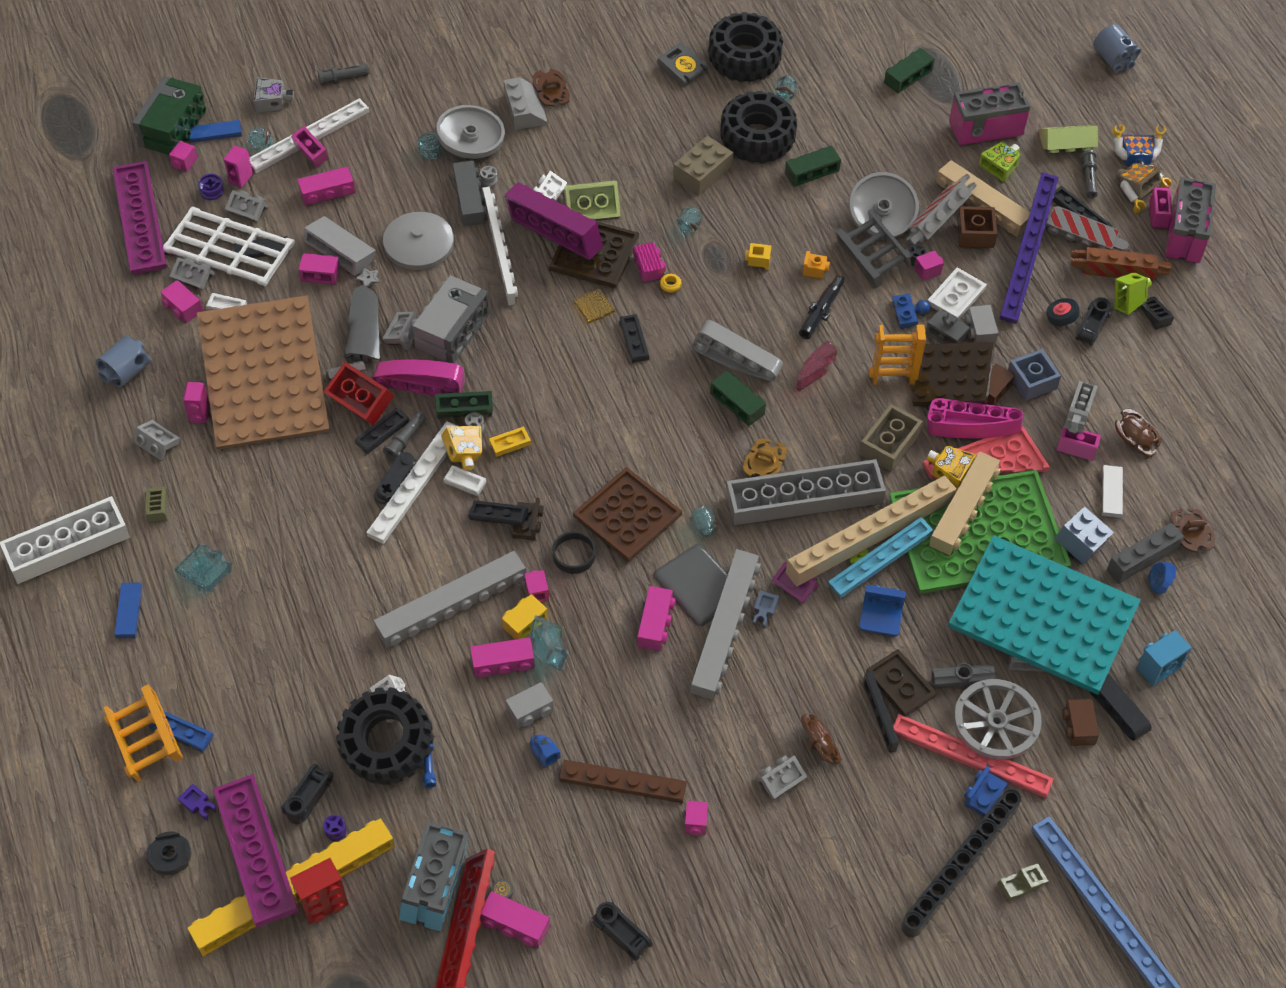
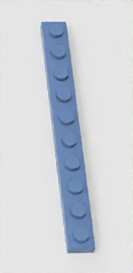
M1050 816L1032 826V832L1150 988H1180Z

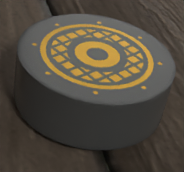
M499 879L493 883L491 891L511 899L513 886L510 881Z

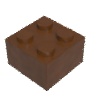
M960 206L957 217L959 247L994 248L997 237L995 207Z

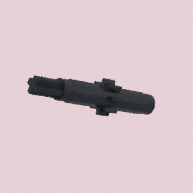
M837 274L816 304L812 302L809 306V316L799 331V335L803 339H810L822 320L827 321L830 317V307L844 283V276L840 277Z

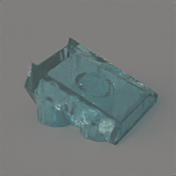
M199 544L175 568V572L201 589L213 592V588L228 573H231L232 563L225 559L221 551H212L209 546Z

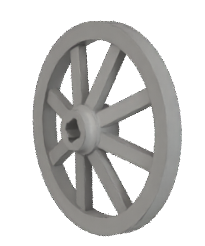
M987 679L972 684L960 695L954 711L955 727L962 741L974 752L992 759H1010L1024 754L1034 745L1041 730V713L1034 698L1022 687L1006 680ZM989 689L1008 691L999 710H995ZM982 691L989 714L968 701V699L973 694ZM1014 694L1028 706V708L1010 715L1005 713ZM963 706L985 721L963 723ZM1032 715L1033 730L1029 731L1008 723ZM989 729L981 744L972 738L967 730ZM1004 730L1027 737L1028 739L1021 745L1013 748ZM994 733L999 735L1006 749L999 750L987 747Z

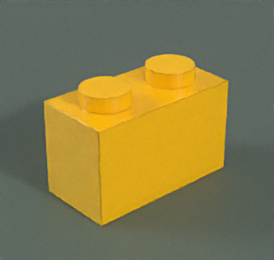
M530 594L527 598H522L512 610L504 613L502 628L515 640L525 638L548 619V610Z

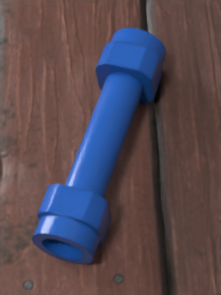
M433 743L429 746L431 752L433 751ZM430 753L429 757L424 758L425 774H423V783L425 788L436 786V775L433 773L432 754Z

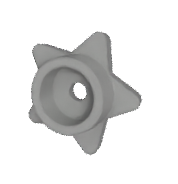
M364 268L363 274L358 276L357 280L362 281L366 287H371L379 283L376 277L378 270L369 271Z

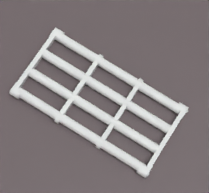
M191 207L168 241L163 245L164 253L174 254L183 258L186 256L195 260L197 264L202 262L213 268L225 271L227 274H234L266 286L293 247L295 240L283 238L262 231L259 228L231 221L229 218H222L201 211L199 208ZM193 216H197L218 223L220 226L217 230H213L189 221ZM226 227L249 233L251 236L246 241L225 234L223 231ZM184 228H188L212 237L206 243L182 235L181 232ZM257 237L285 244V247L279 252L252 243V241L256 240ZM218 239L233 244L243 245L239 253L214 244ZM178 240L203 250L199 255L172 247V245ZM249 247L275 257L276 260L273 264H269L245 256L243 253ZM211 251L234 260L229 266L205 257ZM240 262H244L268 270V272L262 277L236 267Z

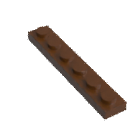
M565 759L560 774V782L683 803L687 781Z

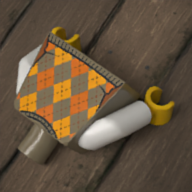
M1135 163L1127 170L1119 169L1116 177L1120 179L1121 189L1129 200L1134 202L1133 211L1139 214L1140 208L1142 210L1145 208V202L1137 198L1142 199L1159 183V188H1169L1171 185L1169 178L1162 177L1160 167Z

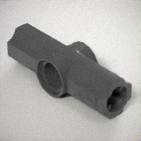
M961 663L957 667L932 669L931 680L934 688L956 686L964 689L982 680L995 679V670L992 664L970 666L967 663Z

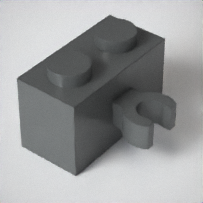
M939 309L927 322L925 333L942 344L963 343L968 337L970 327L964 322L959 321L956 316L952 317L949 312L946 313Z

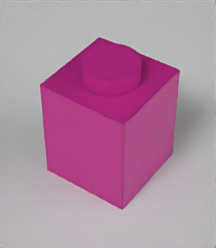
M179 141L169 154L172 167L186 172L198 158L195 146Z
M932 251L916 257L914 269L921 280L924 281L941 275L944 262L936 251Z
M544 570L531 571L524 574L528 596L532 594L540 602L549 600V590Z
M687 801L684 833H689L693 836L706 835L708 802Z

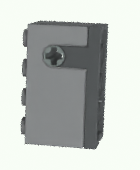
M450 275L446 281H443L440 290L432 296L431 302L423 308L422 314L412 324L415 348L454 364L490 314L488 291Z

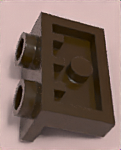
M536 498L535 503L517 502L518 506H526L529 511L523 526L514 525L512 537L515 539L536 540L537 533L541 531L539 517H543L544 506L540 505V498Z

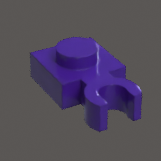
M194 784L177 798L179 803L191 813L195 814L199 810L204 820L209 819L205 813L207 809H211L213 812L217 811L213 803L207 802L209 800L208 796Z

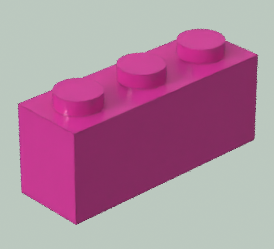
M348 166L297 179L305 206L355 193L354 181Z
M649 586L638 633L637 647L661 651L662 644L667 643L668 632H665L666 626L670 627L672 615H669L670 610H674L676 598H672L673 590Z
M530 637L470 647L475 677L484 678L493 674H508L512 671H527L535 668Z
M492 891L480 915V922L489 929L496 928L506 937L518 938L524 945L529 947L535 946L539 948L550 927V917Z

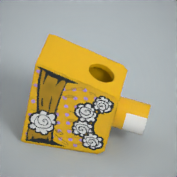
M481 426L446 427L441 437L450 461L462 462L463 470L473 469V462L477 461L482 453Z
M946 446L941 454L931 450L927 461L935 464L933 476L939 479L945 475L957 491L976 455Z

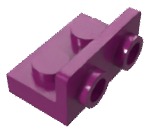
M784 562L771 581L805 604L814 589L819 588V585L815 583L817 579L814 577L796 587L785 573L787 563Z

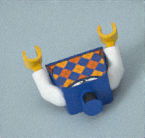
M1123 124L1120 125V132L1117 131L1116 125L1112 128V133L1116 135V138H1114L1115 153L1124 161L1127 167L1135 163L1150 165L1151 161H1154L1160 154L1163 142L1161 138L1166 132V126H1164L1163 132L1158 131V126L1155 128L1156 138H1154V135L1121 136V133L1125 130Z

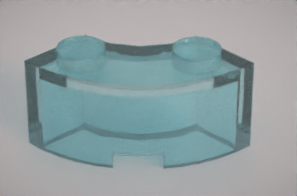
M535 615L531 628V639L535 647L533 650L542 662L561 671L569 654L562 645L561 635L563 628Z

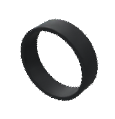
M578 531L566 532L560 535L553 544V561L560 570L566 573H582L588 570L595 561V544L585 533ZM578 539L586 542L591 547L593 554L584 564L570 566L562 563L556 557L555 551L557 547L564 541Z

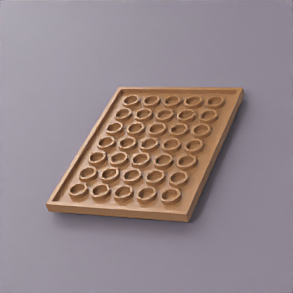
M308 295L197 312L217 450L330 432Z

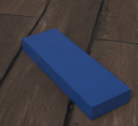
M240 120L191 127L190 141L192 143L242 136Z
M121 583L115 627L116 638H136L142 583Z
M164 711L175 740L203 753L212 740L213 733ZM149 724L151 730L155 731L157 729L156 724Z

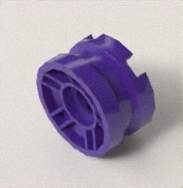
M206 174L198 181L199 191L204 199L216 200L223 195L224 187L220 176Z

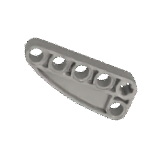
M712 320L704 322L692 344L693 349L705 357L756 378L774 381L783 367V362L778 357Z

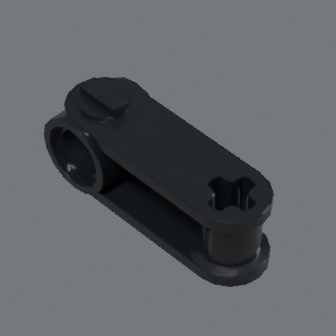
M1098 297L1091 301L1088 307L1089 311L1077 332L1076 340L1081 339L1090 343L1091 346L1094 345L1107 318H1110L1114 310L1109 299L1105 297Z
M401 450L393 461L390 469L374 493V497L379 503L385 504L389 502L405 477L414 467L417 460L414 459L411 453Z
M313 764L281 807L282 813L287 816L291 823L300 824L306 821L315 805L331 784L334 773L320 769L317 764ZM295 808H301L297 812L292 811Z
M605 902L598 906L596 914L592 917V923L600 931L608 935L632 959L637 961L640 958L639 955L647 947L650 948L653 945L652 941L613 902ZM607 913L610 914L612 918L606 920L603 919L601 916Z

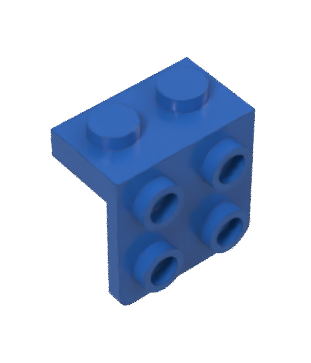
M866 585L859 629L865 632L897 637L900 630L906 591L896 588H883L878 585Z

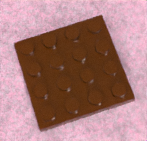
M628 467L624 468L573 512V517L628 562L682 516V510Z

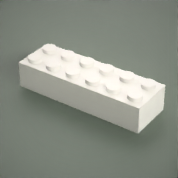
M111 496L0 542V545L17 584H20L126 540L130 536Z

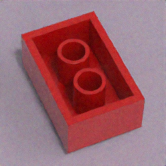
M346 362L343 363L324 390L328 397L372 426L378 421L395 396L387 388Z
M331 858L290 877L298 904L309 925L319 923L327 915L333 912L338 913L349 905L342 879Z

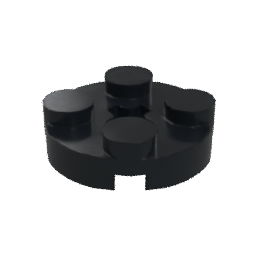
M173 831L161 833L155 837L156 840L152 844H149L147 859L157 874L171 875L188 867L191 858V847L188 840L179 833ZM168 849L175 852L171 857L163 856L167 853Z

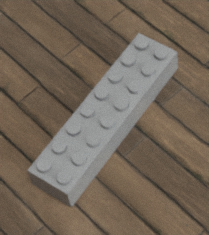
M877 459L727 481L726 497L733 525L882 504L886 493Z

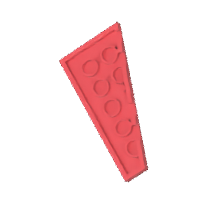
M1023 425L1019 433L984 438L957 448L973 453L976 456L980 451L1000 460L998 468L1001 471L999 475L1032 470L1049 472L1050 466ZM925 460L922 466L931 480L937 479L933 476L935 464Z

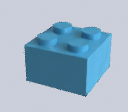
M1176 630L1170 634L1165 633L1156 643L1153 644L1151 642L1144 647V653L1139 658L1140 662L1137 670L1153 687L1183 667L1192 647Z

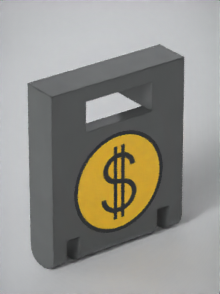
M682 42L657 59V64L682 86H685L687 82H692L708 70V65ZM677 53V56H675V57L672 58L671 60L669 59L670 57H672L673 55H675V54Z

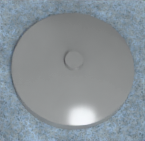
M461 105L448 109L439 117L436 135L440 144L450 153L464 158L476 159L490 156L500 149L504 141L505 129L499 117L488 109L474 105Z
M877 172L865 176L855 185L849 199V213L856 227H859L869 221L868 210L871 209L874 214H878L881 217L882 223L893 237L897 238L910 230L909 226L918 216L919 201L915 190L904 178L893 173ZM872 226L863 233L871 237L879 231Z
M411 212L399 216L388 225L383 235V245L387 257L394 264L410 270H425L441 264L448 258L453 250L454 236L450 225L440 216L428 212Z

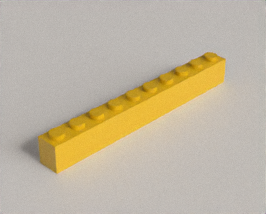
M381 818L377 821H370L359 831L349 833L345 839L333 842L324 851L312 854L308 860L301 864L297 863L291 866L286 871L295 902L298 903L290 877L331 858L342 878L394 848L393 837ZM246 895L234 898L230 904L223 908L215 909L209 916L195 920L188 927V931L202 957L256 927Z

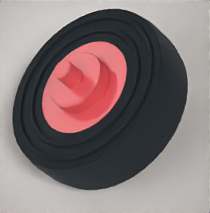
M1062 298L1052 302L1048 306L1046 314L1051 324L1065 326L1073 323L1079 317L1080 309L1075 300Z

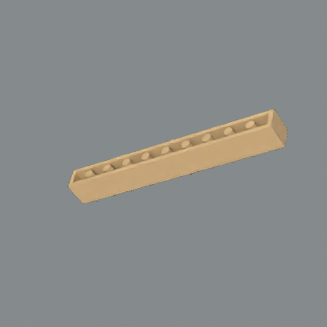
M944 475L788 559L785 573L797 587L906 528L920 517L924 518L950 504L955 495L956 488Z

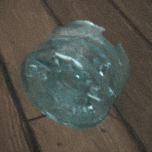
M425 133L419 137L418 149L421 157L424 159L427 157L430 160L441 155L442 145L435 133Z

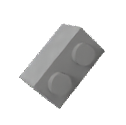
M991 305L969 307L968 314L965 315V323L970 327L969 338L973 340V343L994 342L996 344L998 330Z
M542 682L505 700L506 710L517 728L528 726L534 720L546 717L554 711L553 699Z

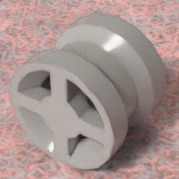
M485 166L480 170L482 186L492 188L497 185L498 179L495 167Z
M477 412L469 413L465 418L466 426H481L482 434L484 431L483 416Z

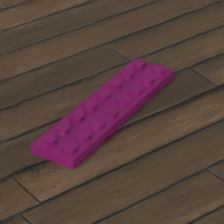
M143 161L113 167L131 275L166 269V259L148 162Z
M254 774L214 788V794L256 928L298 913L294 895Z

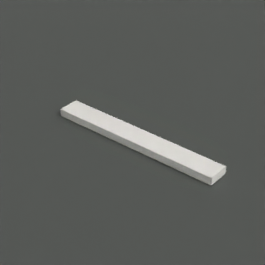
M359 98L306 128L319 140L369 113V107ZM292 135L251 156L252 170L258 173L299 151L293 143Z

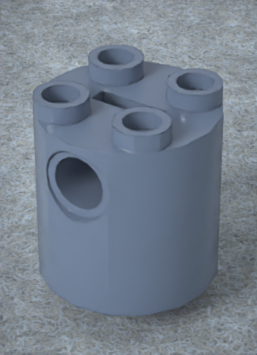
M1111 25L1101 30L1093 44L1094 49L1114 72L1133 68L1137 57L1141 53V49L1119 25Z
M125 335L96 359V366L99 377L105 383H111L115 387L121 388L150 364L152 359L143 350L145 346L140 340L137 339L135 341L128 335Z

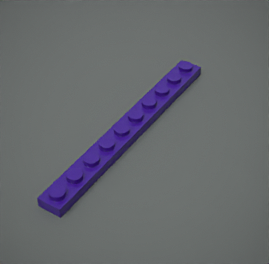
M1044 172L1041 173L999 317L1001 320L1014 324L1018 322L1059 179L1057 176Z

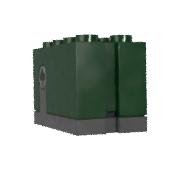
M163 76L132 122L134 131L138 134L136 136L138 145L169 155L179 141L186 142L190 138L191 127H196L201 117L206 113L207 108L204 103L201 86Z

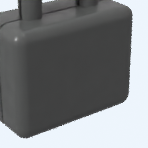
M695 544L654 572V578L664 589L673 590L672 598H676V603L695 624L702 626L714 618L728 573L702 545Z

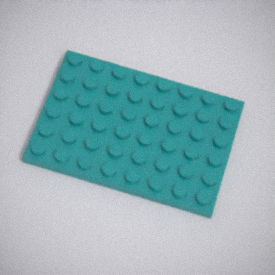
M993 535L949 621L948 627L1098 695L1141 599Z

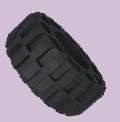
M747 12L733 13L718 21L711 30L708 48L709 60L712 66L721 75L727 76L728 79H735L739 82L761 80L778 68L782 58L783 37L775 23L769 21L765 16ZM739 45H749V46H753V47H755V48H752V49H742V48H738V47H736V46H739Z
M750 91L736 96L735 99H732L724 107L721 116L720 137L723 145L731 150L733 156L736 155L738 159L747 160L750 163L772 162L779 157H783L793 147L797 130L796 113L787 101L785 102L782 97L776 96L771 92ZM752 124H762L768 126L769 128L765 130H755L748 126Z
M381 687L375 688V692L370 693L366 691L362 693L361 698L358 700L355 698L350 702L351 706L349 709H345L342 713L343 720L338 722L337 729L339 734L336 736V741L340 746L339 753L356 775L360 778L363 777L371 783L379 782L381 785H388L389 781L399 783L402 782L403 777L407 776L410 778L415 774L413 771L418 767L420 769L425 764L424 758L429 757L431 753L429 746L433 743L434 735L431 733L433 729L432 722L416 698H412L405 691L399 692L397 688L390 687L388 690H384ZM392 719L399 721L403 726V734L399 743L387 752L377 753L370 750L368 747V736L372 728L384 720Z

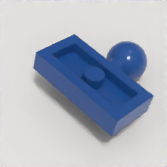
M910 293L892 296L900 329L918 325L915 312L921 315L929 312L930 305L925 300H921L913 306Z

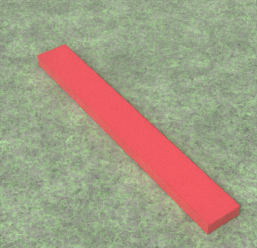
M898 714L893 725L897 737L978 771H984L986 766L991 767L989 773L1045 799L1054 780L1052 777L1011 760L992 759L982 756L970 749L962 740Z

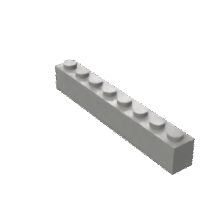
M736 549L691 684V694L713 700L715 693H720L723 682H719L721 676L725 677L728 668L725 662L726 659H731L734 649L731 647L732 641H737L739 634L736 628L738 624L742 625L745 615L742 613V610L747 608L750 597L747 594L748 591H753L756 580L752 579L754 574L758 575L761 564L758 563V555Z
M512 551L375 619V630L386 648L395 646L402 640L413 637L420 631L431 628L438 622L449 619L454 614L467 610L472 605L480 601L483 602L490 596L501 593L514 584L521 583L525 579L526 568L515 551Z

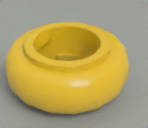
M666 274L660 279V287L667 293L677 292L681 288V279L675 274ZM667 282H674L675 284L668 285Z

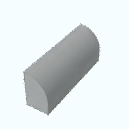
M325 216L304 227L305 243L325 256L338 257L339 265L354 276L361 273L364 268H367L374 259L375 249Z

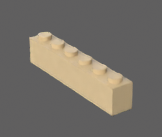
M952 160L938 171L936 183L944 189L950 184L957 182L965 174H969L970 178L965 185L968 186L970 183L975 182L977 186L971 191L972 195L965 203L971 207H995L996 224L1016 237L1025 231L1030 214L1029 211Z
M979 451L933 532L929 544L930 547L950 556L954 549L958 550L962 542L961 536H965L969 530V521H974L978 513L976 511L977 507H982L986 498L984 497L985 493L989 494L991 491L993 478L997 479L1001 469L998 468L1000 460Z

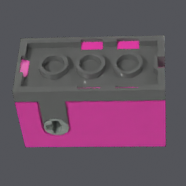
M1020 82L954 93L949 122L959 145L1024 135L1030 105L1027 98L1023 97L1024 91Z
M1184 177L1180 178L1172 202L1173 216L1168 227L1165 257L1174 259L1183 257L1186 258V261L1201 262L1211 233L1216 183Z

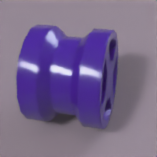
M328 816L323 823L326 837L331 841H339L346 834L345 822L341 816Z

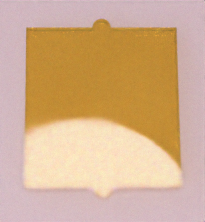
M600 289L585 293L584 296L574 300V304L589 324L598 319H604L605 316L615 312V309Z

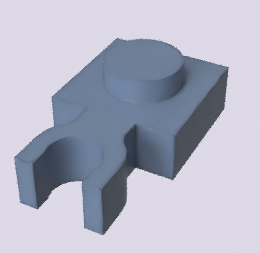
M760 590L754 606V611L759 612L754 617V625H756L758 619H763V627L766 628L767 615L774 616L779 601L778 595Z

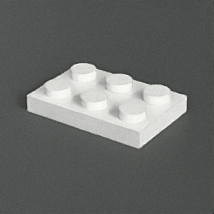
M956 268L927 302L935 310L941 309L946 313L949 312L952 317L956 316L959 320L985 291L987 284Z

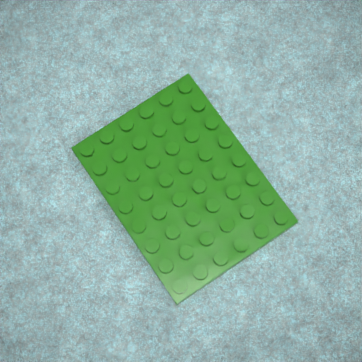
M1037 470L1001 475L997 479L993 478L991 491L989 494L985 493L984 497L986 498L982 507H977L976 511L978 513L974 521H969L968 525L970 527L967 534L961 536L962 542L958 550H953L951 556L930 547L931 536L907 552L919 594L968 586L993 535L1071 568L1066 549L1054 539L1059 530ZM918 489L890 493L889 499L891 504ZM949 504L923 518L933 529V532Z

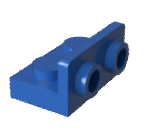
M986 766L984 771L979 770L974 779L976 781L974 787L969 786L964 794V797H966L964 806L983 817L999 799L1007 786L1005 781L989 773L991 769L989 766Z

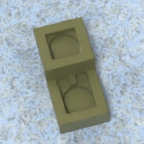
M1037 863L1020 869L1014 875L1000 879L997 884L1007 901H1011L1042 887L1049 881Z

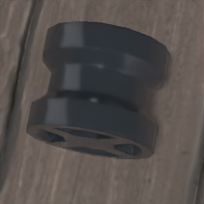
M915 244L909 248L912 256L911 265L913 267L915 266L916 257L926 254V249L922 245Z

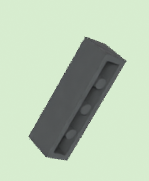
M474 161L453 163L463 226L484 224V216H487L486 206H482V203H484L483 193L479 192V190H482L481 181L477 180L479 177L478 167L474 166Z
M1170 523L1111 557L1107 571L1120 584L1178 550L1184 536L1173 523Z

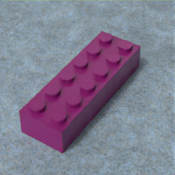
M519 182L504 195L511 220L588 260L603 247L598 223L594 219H590L582 213L570 209L567 205H562L555 199H550L541 192H537Z

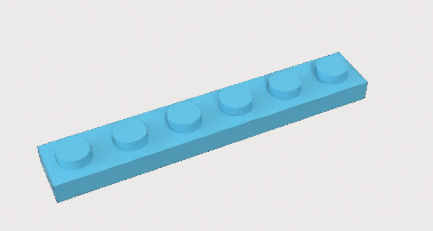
M920 517L829 580V586L840 598L844 597L933 534V529Z

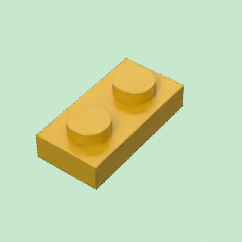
M523 426L489 438V444L495 456L498 457L531 445V440Z

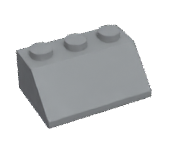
M520 77L504 80V95L514 129L519 130L548 125L542 102L534 85Z

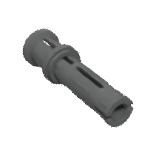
M368 64L339 69L331 67V69L323 71L319 69L317 72L321 85L323 82H337L338 79L369 74Z
M1086 150L1081 154V159L1083 160L1082 171L1085 173L1086 196L1088 198L1097 197L1095 174L1098 168L1097 163H1095L1097 156L1096 152L1092 150Z
M416 411L399 434L394 435L391 443L383 448V453L389 459L395 460L398 453L407 447V441L426 420L424 414L418 419L422 412Z

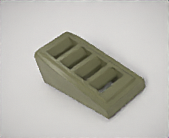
M166 487L146 489L145 513L148 523L167 521Z

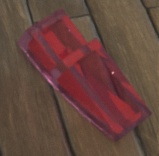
M828 340L820 345L805 361L797 378L796 390L798 392L826 375L828 365L836 361L837 349Z

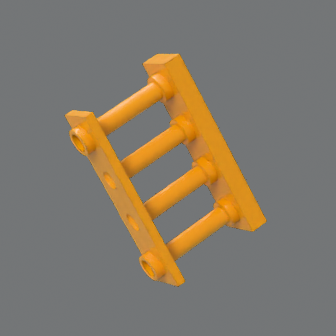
M879 325L878 333H875L874 337L876 346L872 367H869V378H872L873 385H877L878 376L909 377V385H915V380H918L926 343L924 325H917L916 331L912 332V334L884 335L883 325ZM884 342L913 343L910 346H884ZM882 353H910L908 357H882ZM908 364L905 368H880V365Z
M149 684L141 688L144 696L140 700L114 713L108 706L104 707L106 713L104 719L107 725L112 728L126 763L124 767L125 772L129 778L133 777L137 782L142 781L138 771L164 757H171L175 762L183 759L158 696ZM145 706L149 707L150 712L148 716L121 730L118 720ZM151 723L156 724L157 729L153 734L128 746L125 739L126 736ZM157 740L163 741L164 746H162L161 750L137 763L134 762L132 757L134 752Z

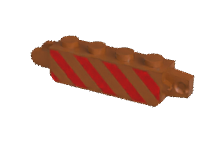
M1087 247L1086 250H1073L1071 252V257L1073 258L1071 259V266L1083 269L1086 275L1119 278L1131 273H1137L1153 281L1157 275H1169L1171 270V263L1158 260V255L1090 247Z

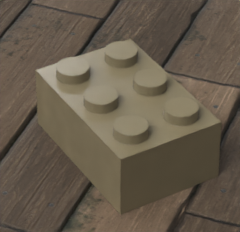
M706 136L674 163L673 178L700 195L732 167L733 152L709 136Z
M890 404L861 441L859 455L868 460L877 459L879 466L892 472L920 435L923 421Z

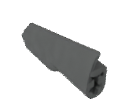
M363 284L353 290L348 319L349 333L344 358L350 363L363 361L364 364H368L369 357L380 360L378 296Z

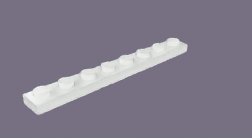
M484 187V204L508 306L515 305V297H518L517 287L513 286V283H515L514 274L509 271L512 268L510 259L506 258L508 256L507 246H503L505 237L503 232L500 233L502 225L501 220H497L499 213L498 207H494V204H496L494 193L491 194L490 187Z
M446 421L366 532L367 537L382 544L386 542L448 455L441 437L446 427L457 425Z

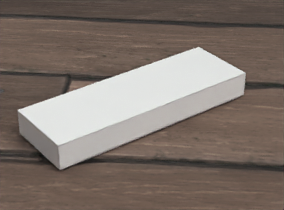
M1103 465L1102 516L1121 518L1123 514V467Z

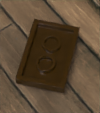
M899 649L866 670V673L873 672L878 688L905 717L936 697V691Z

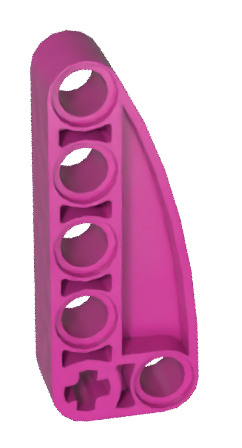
M415 359L379 362L372 378L386 388L435 396V394L461 393L465 383L464 370L458 364Z
M937 398L930 405L927 432L933 436L948 438H991L1011 435L1022 430L1023 412L1016 408Z

